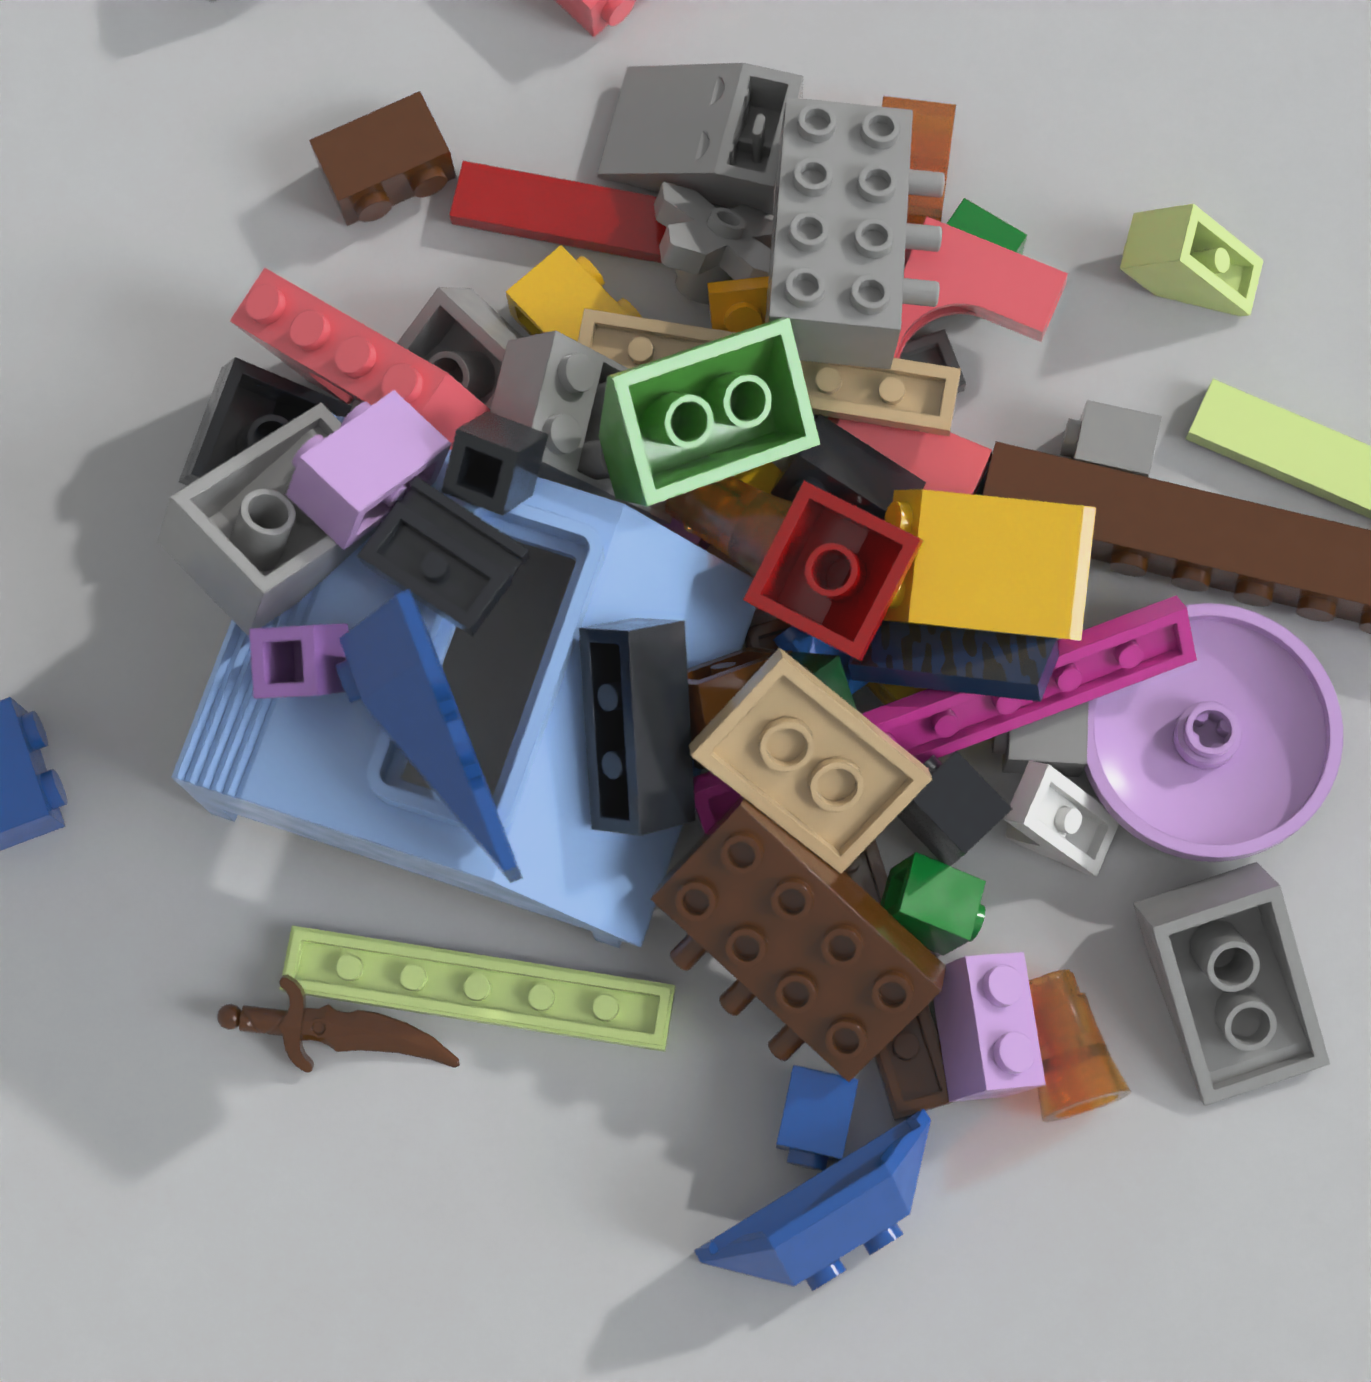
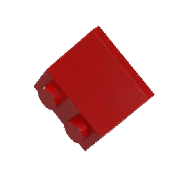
M803 481L743 600L862 661L923 540Z

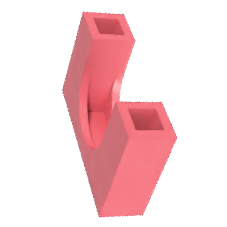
M926 217L923 225L940 226L942 228L940 250L933 252L905 249L904 278L939 282V299L935 307L902 304L901 331L893 358L900 359L905 345L921 327L937 318L955 314L977 316L1042 342L1066 286L1068 273ZM828 417L830 421L925 481L926 483L923 488L925 490L976 495L992 456V449L951 432L950 436H943Z
M267 268L263 269L230 319V322L303 378L346 404L350 405L353 398L361 403L368 402L372 406L395 390L452 445L457 428L487 411L490 412V409L446 371Z

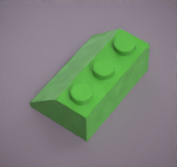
M782 317L607 376L599 440L615 499L650 506L820 445L790 317Z

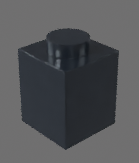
M487 411L456 429L441 492L503 516L533 496L549 434Z

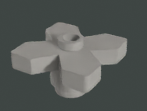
M668 182L662 183L654 202L656 220L667 227L659 245L661 263L666 267L675 269L677 274L675 285L684 296L695 302L709 305L707 283L769 276L773 227L772 214L743 204L730 210L715 208L695 190Z

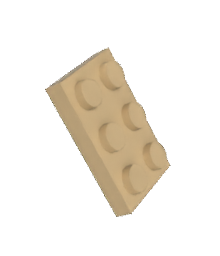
M780 647L689 744L690 754L695 760L841 874L932 780L929 769Z

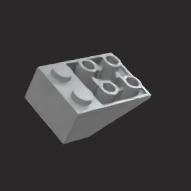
M748 63L627 67L597 177L659 192L663 182H668L697 191L711 204L734 208L743 204L773 215L779 140L786 97L802 98L803 76Z
M556 330L508 340L490 412L549 434L538 477L624 503L656 522L670 524L677 496L650 506L615 499L600 444L599 429L607 376L629 368Z

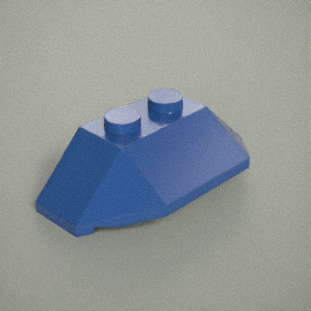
M925 1109L920 1110L695 1249L694 1252L699 1261L705 1265L792 1287L806 1280L811 1290L814 1291L846 1271L840 1258L863 1244L869 1256L903 1235L897 1222L910 1215L931 1123L930 1117Z

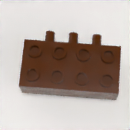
M742 796L663 877L651 897V900L687 933L670 952V957L676 966L684 971H688L708 952L736 978L719 997V1003L726 1012L732 1016H738L757 997L785 1023L768 1042V1048L771 1053L781 1061H787L804 1043H807L844 1079L850 1082L942 991L946 970L944 963L845 872L839 873Z

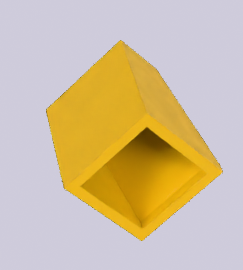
M925 489L894 490L893 502L887 508L884 521L922 539L923 543L883 620L1081 641L1096 507Z

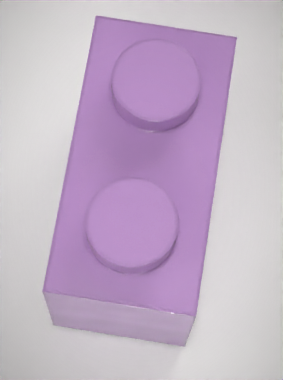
M393 390L372 406L368 402H363L356 406L345 417L340 428L328 437L324 438L318 434L310 438L297 451L292 460V465L296 468L286 496L334 542L345 550L384 520L397 501L401 502L411 488L410 483L415 476L430 486L434 484L452 444Z
M1024 952L964 956L945 964L946 970L942 991L933 1000L949 1102L1008 1097L1046 1085Z

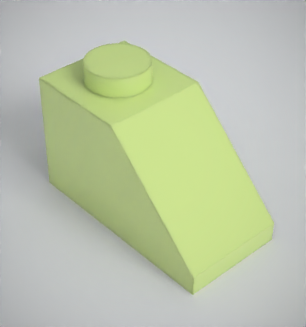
M1195 204L1133 213L1120 269L1155 296L1236 316L1251 315L1263 259Z

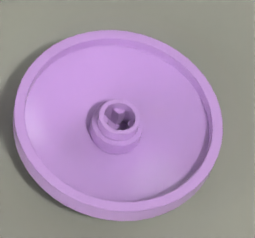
M1212 603L1188 604L1185 606L1188 611L1197 660L1090 700L1088 705L1087 765L1084 770L1096 796L1108 813L1124 829L1145 844L1164 853L1195 861L1221 862L1247 858L1262 853L1292 836L1311 819L1323 804L1336 779L1343 749L1341 709L1334 687L1322 664L1312 651L1288 629L1270 618L1241 607Z

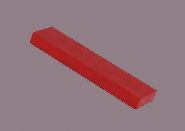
M468 161L462 162L449 215L453 225L661 263L659 245L667 228L659 223L655 217L654 202L657 196Z

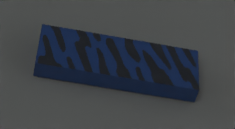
M882 620L862 661L851 657L848 665L852 680L1041 702L1059 658L1057 638Z

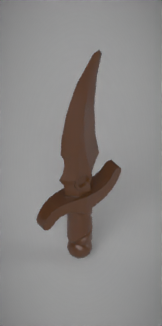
M283 975L279 981V985L289 996L290 1006L288 1010L243 1005L241 1010L234 1004H226L219 1009L217 1014L218 1023L227 1030L239 1027V1031L283 1036L285 1050L289 1059L296 1067L308 1073L312 1071L314 1062L306 1054L303 1047V1041L306 1040L321 1042L336 1052L361 1050L400 1053L433 1060L453 1068L460 1066L459 1058L438 1040L406 1022L380 1013L364 1010L341 1012L329 1004L321 1008H306V996L302 985L289 975Z

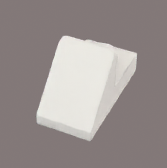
M1029 761L1010 806L1013 809L1004 818L1009 823L1005 837L1013 843L1084 874L1097 877L1119 823L1101 803L1052 766Z

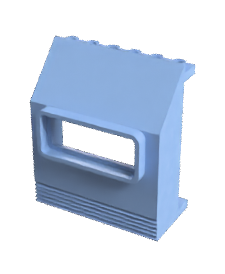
M334 415L341 423L345 419L344 416ZM451 450L447 454L436 482L431 485L439 492L442 489ZM537 477L533 496L503 516L442 493L514 541L576 561L492 797L523 876V879L513 883H509L433 790L402 780L408 760L372 718L362 699L350 703L345 692L318 696L254 699L250 636H247L231 620L171 777L210 814L235 822L237 815L584 928L592 931L596 941L620 948L622 941L642 947L656 906L651 897L667 873L683 824L642 836L591 829L579 628L632 618L685 620L688 669L742 649L756 609L755 606L745 602L743 598L754 578L624 503ZM369 537L303 599L262 628L348 623V631H350L394 595L403 592V590L360 562L357 555L368 542ZM414 598L428 628L441 665H443L456 626ZM692 760L693 777L700 775L701 769L696 768L694 760Z

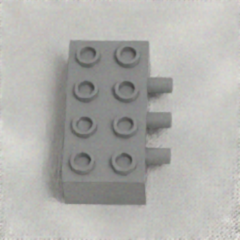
M786 97L779 140L765 323L782 317H790L799 358L802 361L891 369L901 331L902 304L937 306L940 291L939 282L904 278L905 249L938 252L942 242V228L940 226L907 223L908 195L941 198L945 185V174L942 172L910 169L913 110Z

